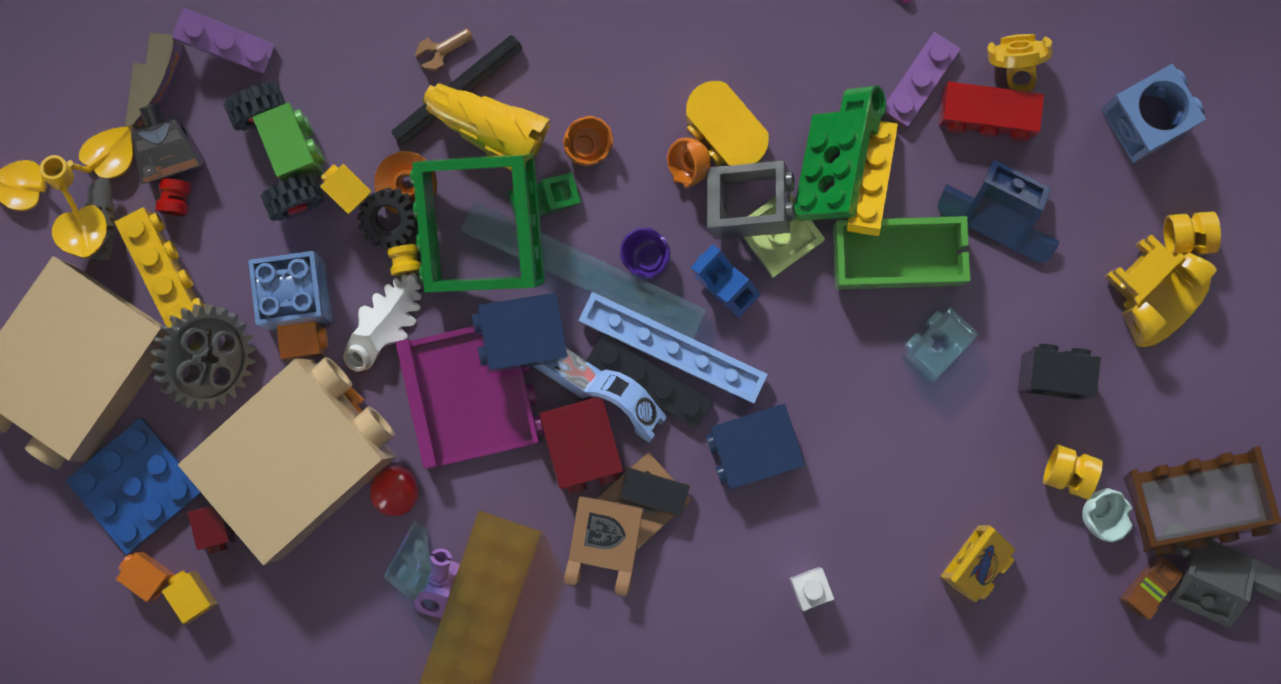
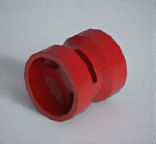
M159 179L158 189L161 194L160 199L156 201L155 211L174 216H187L189 206L186 203V199L191 194L192 184L176 179Z

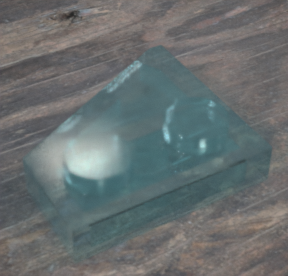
M413 522L383 577L402 594L416 600L418 594L426 588L429 582L431 563L426 528Z

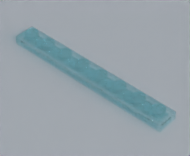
M473 202L460 231L519 259L516 221L479 203ZM541 233L544 271L591 293L594 292L694 339L707 309Z

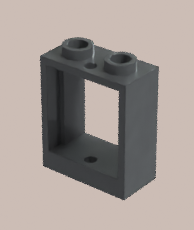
M784 160L710 167L707 171V228L713 238L725 239L791 233L790 221H795L796 217L794 202H790V191H795L793 171L789 172ZM776 179V214L727 218V183Z

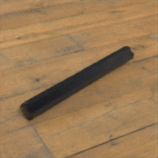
M508 36L447 86L456 90L472 91L522 50V45L515 36ZM427 104L422 105L391 131L399 144H406L437 119L436 116L426 111Z

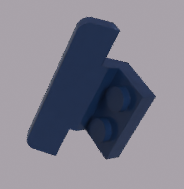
M993 160L989 166L983 183L974 198L946 184L938 201V210L941 214L947 217L967 216L969 228L1038 263L1047 262L1060 242L1033 228L1044 209L1051 188L996 160Z

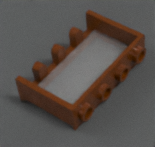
M1260 446L1253 447L1247 453L1232 455V452L1220 454L1215 459L1200 461V458L1188 460L1183 465L1168 467L1165 464L1147 472L1138 473V469H1135L1123 477L1129 488L1144 546V553L1154 551L1155 556L1175 552L1174 547L1187 545L1188 550L1207 546L1208 540L1218 538L1220 544L1239 540V534L1250 532L1252 537L1265 536L1273 533L1271 528L1281 523Z

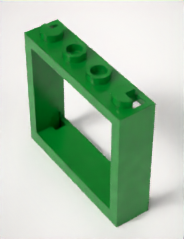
M534 153L435 159L412 163L413 169L410 172V181L415 189L416 200L413 205V214L418 221L419 233L416 237V246L418 251L421 252L422 265L419 270V277L421 283L424 284V292L535 288L545 284ZM511 166L521 277L442 280L432 171Z

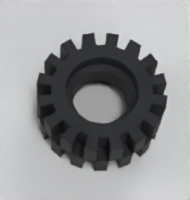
M385 188L368 196L365 202L360 205L361 213L357 214V220H361V224L358 225L359 230L364 229L366 234L363 237L366 240L369 238L373 240L371 244L375 247L382 245V249L400 246L416 233L415 229L418 228V222L413 214L415 201L411 202L409 200L411 196L408 193L402 194V190L397 188L394 190ZM382 207H393L399 213L400 224L395 230L384 229L379 224L378 212Z

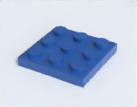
M139 418L65 480L126 555L134 552L202 494L178 466L180 461L144 418Z

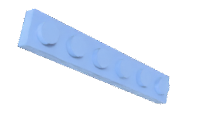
M594 292L591 293L578 320L590 328L752 404L755 403L768 375Z

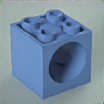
M1173 63L1118 93L1101 108L1132 163L1185 135L1206 120L1202 103L1198 98H1193L1187 88L1188 81L1184 73L1176 69ZM1141 96L1156 97L1168 107L1171 115L1169 130H1159L1145 122L1139 110Z
M309 251L248 260L255 323L257 326L268 331H275L277 326L313 321L319 324L333 323L325 259L316 252Z

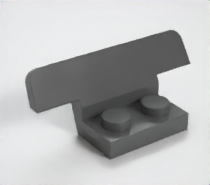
M1174 523L1165 529L1163 536L1192 530ZM1208 540L1207 546L1188 550L1187 545L1174 547V554L1188 559L1186 571L1170 593V601L1231 628L1250 602L1252 589L1277 601L1281 597V571L1214 540Z

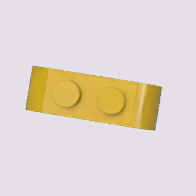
M709 81L699 85L692 91L686 105V123L689 125L686 127V130L693 139L699 142L702 140L708 147L712 162L717 167L720 165L761 163L769 143L768 131L728 84L721 81Z

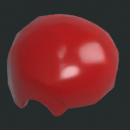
M403 465L386 466L376 474L370 484L371 501L374 507L386 516L400 517L411 511L418 501L419 489L416 475Z

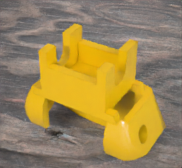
M1152 234L1135 245L1143 254L1126 271L1118 267L1104 276L1127 299L1123 303L1126 310L1122 315L1135 345L1142 348L1156 345L1168 338L1195 312L1208 293L1211 277L1217 271V268L1212 263L1190 253L1184 255L1178 253L1174 257Z

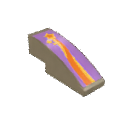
M150 33L146 64L133 63L125 126L132 131L145 126L139 108L153 103H158L160 108L174 81L183 43L171 39V34Z

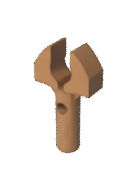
M465 29L441 43L431 42L428 37L419 43L415 57L419 59L428 52L435 53L434 58L422 64L421 67L426 71L438 72L445 68L443 63L445 55L471 41L473 35L469 29Z

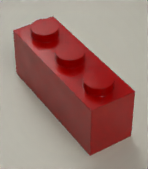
M948 81L943 88L939 126H945L947 131L954 133H965L966 129L979 131V135L985 137H997L999 133L1011 135L1010 139L1029 141L1030 138H1034L1040 132L1044 94Z

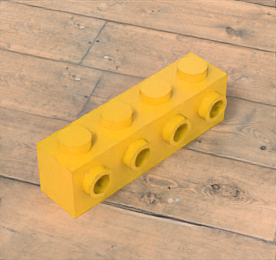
M142 207L115 221L167 327L170 328L172 326L170 321L171 315L182 318V308L188 309L191 312L194 304L202 306L203 309L205 308L202 300L199 297H195L191 289L194 286L188 272L185 269H181L177 261L180 258L179 253L172 241H167L163 233L165 225L157 212L152 213Z

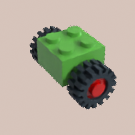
M274 82L268 84L261 83L257 87L256 85L250 86V89L240 90L239 94L235 93L231 95V98H227L224 107L233 129L236 131H246L248 128L255 129L257 127L275 174L281 180L277 183L278 185L268 187V190H264L263 194L260 195L270 220L282 221L285 218L290 219L295 215H302L305 211L309 212L313 210L312 208L318 207L320 203H323L325 198L316 177L324 174L321 164L326 163V160L319 145L316 146L314 140L310 139V135L314 134L308 117H304L301 109L295 110L289 102L286 103L277 83L274 84Z

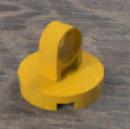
M1017 34L1000 38V45L995 46L991 42L987 47L989 63L997 67L1006 68L1009 88L1027 92L1032 91L1036 86V65L1045 63L1053 55L1052 40L1044 36L1043 41H1036L1035 34ZM1019 71H1026L1031 75L1030 81L1022 86L1016 85L1012 81L1014 74Z

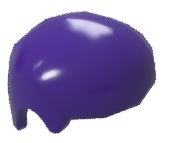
M636 228L628 233L620 245V258L622 264L636 277L653 279L666 271L671 261L670 246L666 239L652 228Z

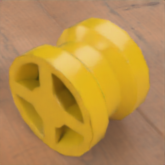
M416 244L401 245L387 249L388 257L392 259L393 264L390 268L391 276H402V274L409 275L419 272L422 264L418 262L417 255L419 251Z

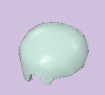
M1106 488L1094 492L1087 499L1083 507L1082 518L1084 524L1094 536L1112 543L1122 540L1131 531L1133 524L1130 522L1129 512L1133 508L1121 492Z

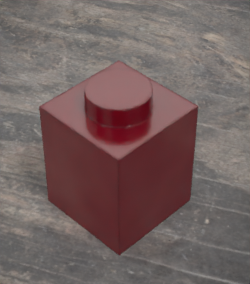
M213 506L187 512L197 550L207 549L208 555L228 550L227 544L236 541L233 529Z

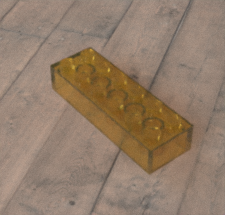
M483 510L478 511L419 684H492L543 534L542 530Z

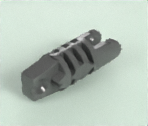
M105 177L93 181L87 189V203L85 206H96L104 214L107 221L106 238L100 249L88 258L90 261L104 262L111 260L115 236V205L113 204L112 184Z

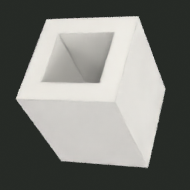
M821 567L789 578L799 607L803 611L834 600Z

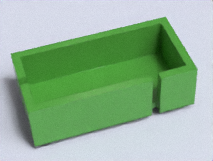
M967 216L882 219L879 236L848 232V220H836L833 225L835 290L964 286L970 282L969 252H962L957 256V251H963L969 245Z

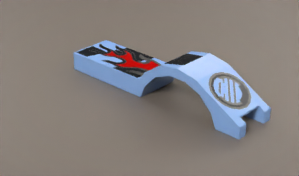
M567 348L568 357L564 361L533 366L582 399L600 397L620 407L631 419L635 434L648 443L651 442L655 435L652 432L657 423L662 425L667 418L647 391L632 378L620 372L601 371Z

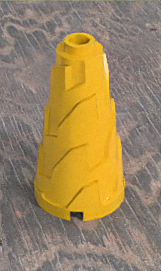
M440 83L435 87L430 85L422 100L423 103L427 104L426 111L459 133L461 138L484 151L487 156L531 153L537 156L551 121L542 115L523 108L510 106L486 96L480 97L467 91L456 90ZM510 166V167H505V168H507L508 170H510V171L512 172V167H511V166Z

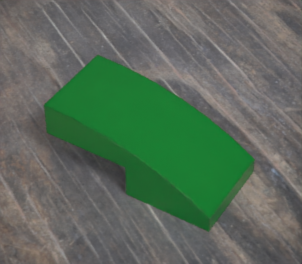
M572 172L542 179L540 183H537L539 217L581 203ZM512 189L507 194L516 221L514 190Z

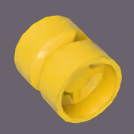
M1213 211L1194 213L1192 218L1187 214L1167 215L1163 227L1165 248L1174 257L1178 253L1183 255L1191 254L1193 250L1198 255L1217 253L1221 244V228L1217 214Z
M1058 444L1054 447L1048 459L1043 475V484L1059 490L1068 487L1070 494L1089 499L1098 484L1103 462L1101 459L1087 454H1082L1078 457L1076 450Z

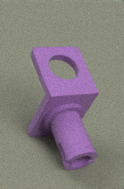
M439 548L432 552V556H429L416 588L414 611L444 619L447 613L449 595L460 565L450 561L452 556L448 550ZM423 600H433L438 603L439 607H428L423 603Z

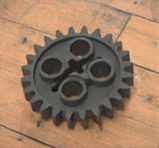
M194 304L192 312L182 308L181 319L173 315L170 316L172 323L170 328L161 325L160 328L165 333L164 338L154 337V341L160 344V349L151 350L150 353L159 357V360L150 364V367L160 370V372L153 378L160 383L164 382L160 391L166 394L170 393V400L176 403L180 401V405L186 408L192 405V408L201 410L204 405L212 410L215 407V401L226 405L225 395L236 398L237 394L234 388L236 386L245 388L246 385L241 380L242 377L252 376V373L246 367L247 365L255 364L256 361L248 358V354L255 351L256 347L246 343L253 338V335L243 332L247 324L240 321L237 322L238 315L231 312L228 313L226 308L219 306L216 309L211 304H206L204 309L202 306ZM194 333V342L188 347L187 338L190 334ZM224 335V345L218 349V340ZM189 365L190 373L183 379L182 372ZM217 368H220V375H219V377L214 381V380H213L214 371H215Z

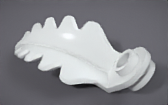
M411 273L409 276L402 274V281L399 278H394V288L390 284H386L384 287L386 297L375 293L372 296L374 308L368 306L360 307L358 310V328L352 333L343 356L346 365L354 371L368 370L373 366L384 346L396 344V341L407 339L408 335L402 327H410L416 324V319L408 312H416L421 308L419 304L414 302L422 298V294L416 291L421 289V285L417 282L418 277L415 273Z

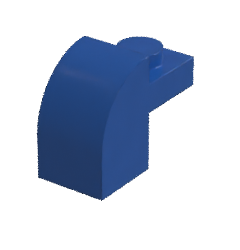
M713 244L690 267L696 274L695 278L702 286L739 318L761 295L750 279L733 267L723 252Z

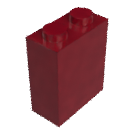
M596 397L539 413L560 489L567 488L570 494L588 489L586 482L599 479V483L602 485L619 480L617 474L622 473L623 468L603 398Z

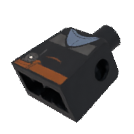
M158 103L139 108L145 126L139 127L132 132V141L142 185L200 167L203 164L204 158L179 115L164 120Z

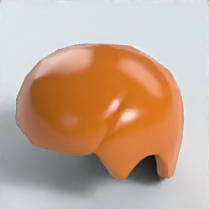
M586 116L571 123L564 134L562 143L568 158L575 164L589 167L600 163L607 157L614 140L611 128L602 119Z
M689 137L677 139L670 146L666 156L668 169L673 175V181L684 184V188L694 186L705 179L707 171L711 167L710 153L707 147L698 140Z

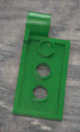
M879 85L847 89L843 94L839 112L812 115L795 201V218L798 221L855 217L870 134L878 135L880 119L886 110L885 93ZM840 152V156L833 163H829L831 157L835 153ZM831 181H835L834 186L824 193L826 185Z

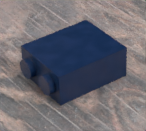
M556 292L478 305L476 309L477 314L471 315L474 334H480L482 347H477L480 367L486 366L487 374L560 362L568 357Z
M785 403L711 426L709 428L711 434L706 435L711 454L717 453L721 465L716 466L721 485L727 484L729 490L805 466Z

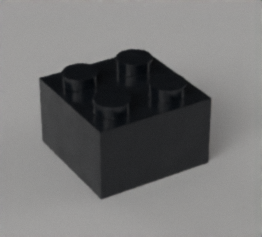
M1039 344V347H1032V350L1022 354L1018 392L1074 400L1097 397L1101 357L1091 356L1092 350L1072 348L1071 351L1060 352L1057 345Z

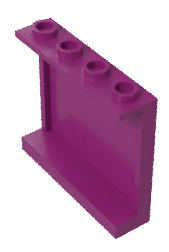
M473 326L410 341L405 339L395 342L423 469L428 470L540 443L539 436L544 435L543 425L540 416L534 417L532 404L537 403L533 384L527 385L524 374L530 372L529 367L487 374L486 366L480 367L477 347H482L480 334H474Z

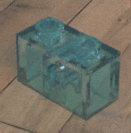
M951 307L944 313L940 310L935 312L926 322L930 328L922 336L916 333L903 346L908 351L902 358L929 383L934 382L979 335ZM941 337L944 340L941 344L944 350L942 348L934 350L931 347L934 344L933 339Z

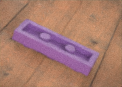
M184 7L181 10L171 37L173 40L261 75L265 73L275 46L271 42Z
M933 32L886 101L884 115L907 129L960 51V48L936 32Z

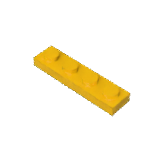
M880 121L878 135L870 134L856 215L848 219V232L879 236L898 127L896 123Z

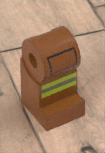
M1160 555L1145 570H1142L1119 599L1141 618L1151 620L1158 611L1157 607L1169 591L1179 582L1183 572L1163 555Z

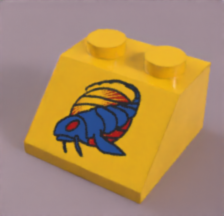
M978 525L940 577L969 600L977 602L979 598L984 600L993 590L995 585L992 581L999 572L1004 574L1012 565L1014 558L1011 556L1016 549L993 527Z

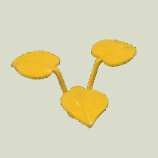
M128 127L112 128L89 138L79 151V159L87 167L74 164L72 160L66 163L62 157L57 155L45 158L40 166L29 160L8 164L0 169V202L15 211L32 209L39 203L40 192H45L49 183L52 188L63 193L72 212L61 214L55 220L52 226L54 242L61 250L82 259L89 258L100 249L106 238L107 221L101 210L94 205H87L78 210L68 191L74 180L72 170L84 173H91L94 170L100 178L105 177V179L117 178L123 175L130 168L134 156L131 129Z

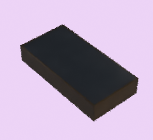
M627 467L618 499L681 517L690 485Z

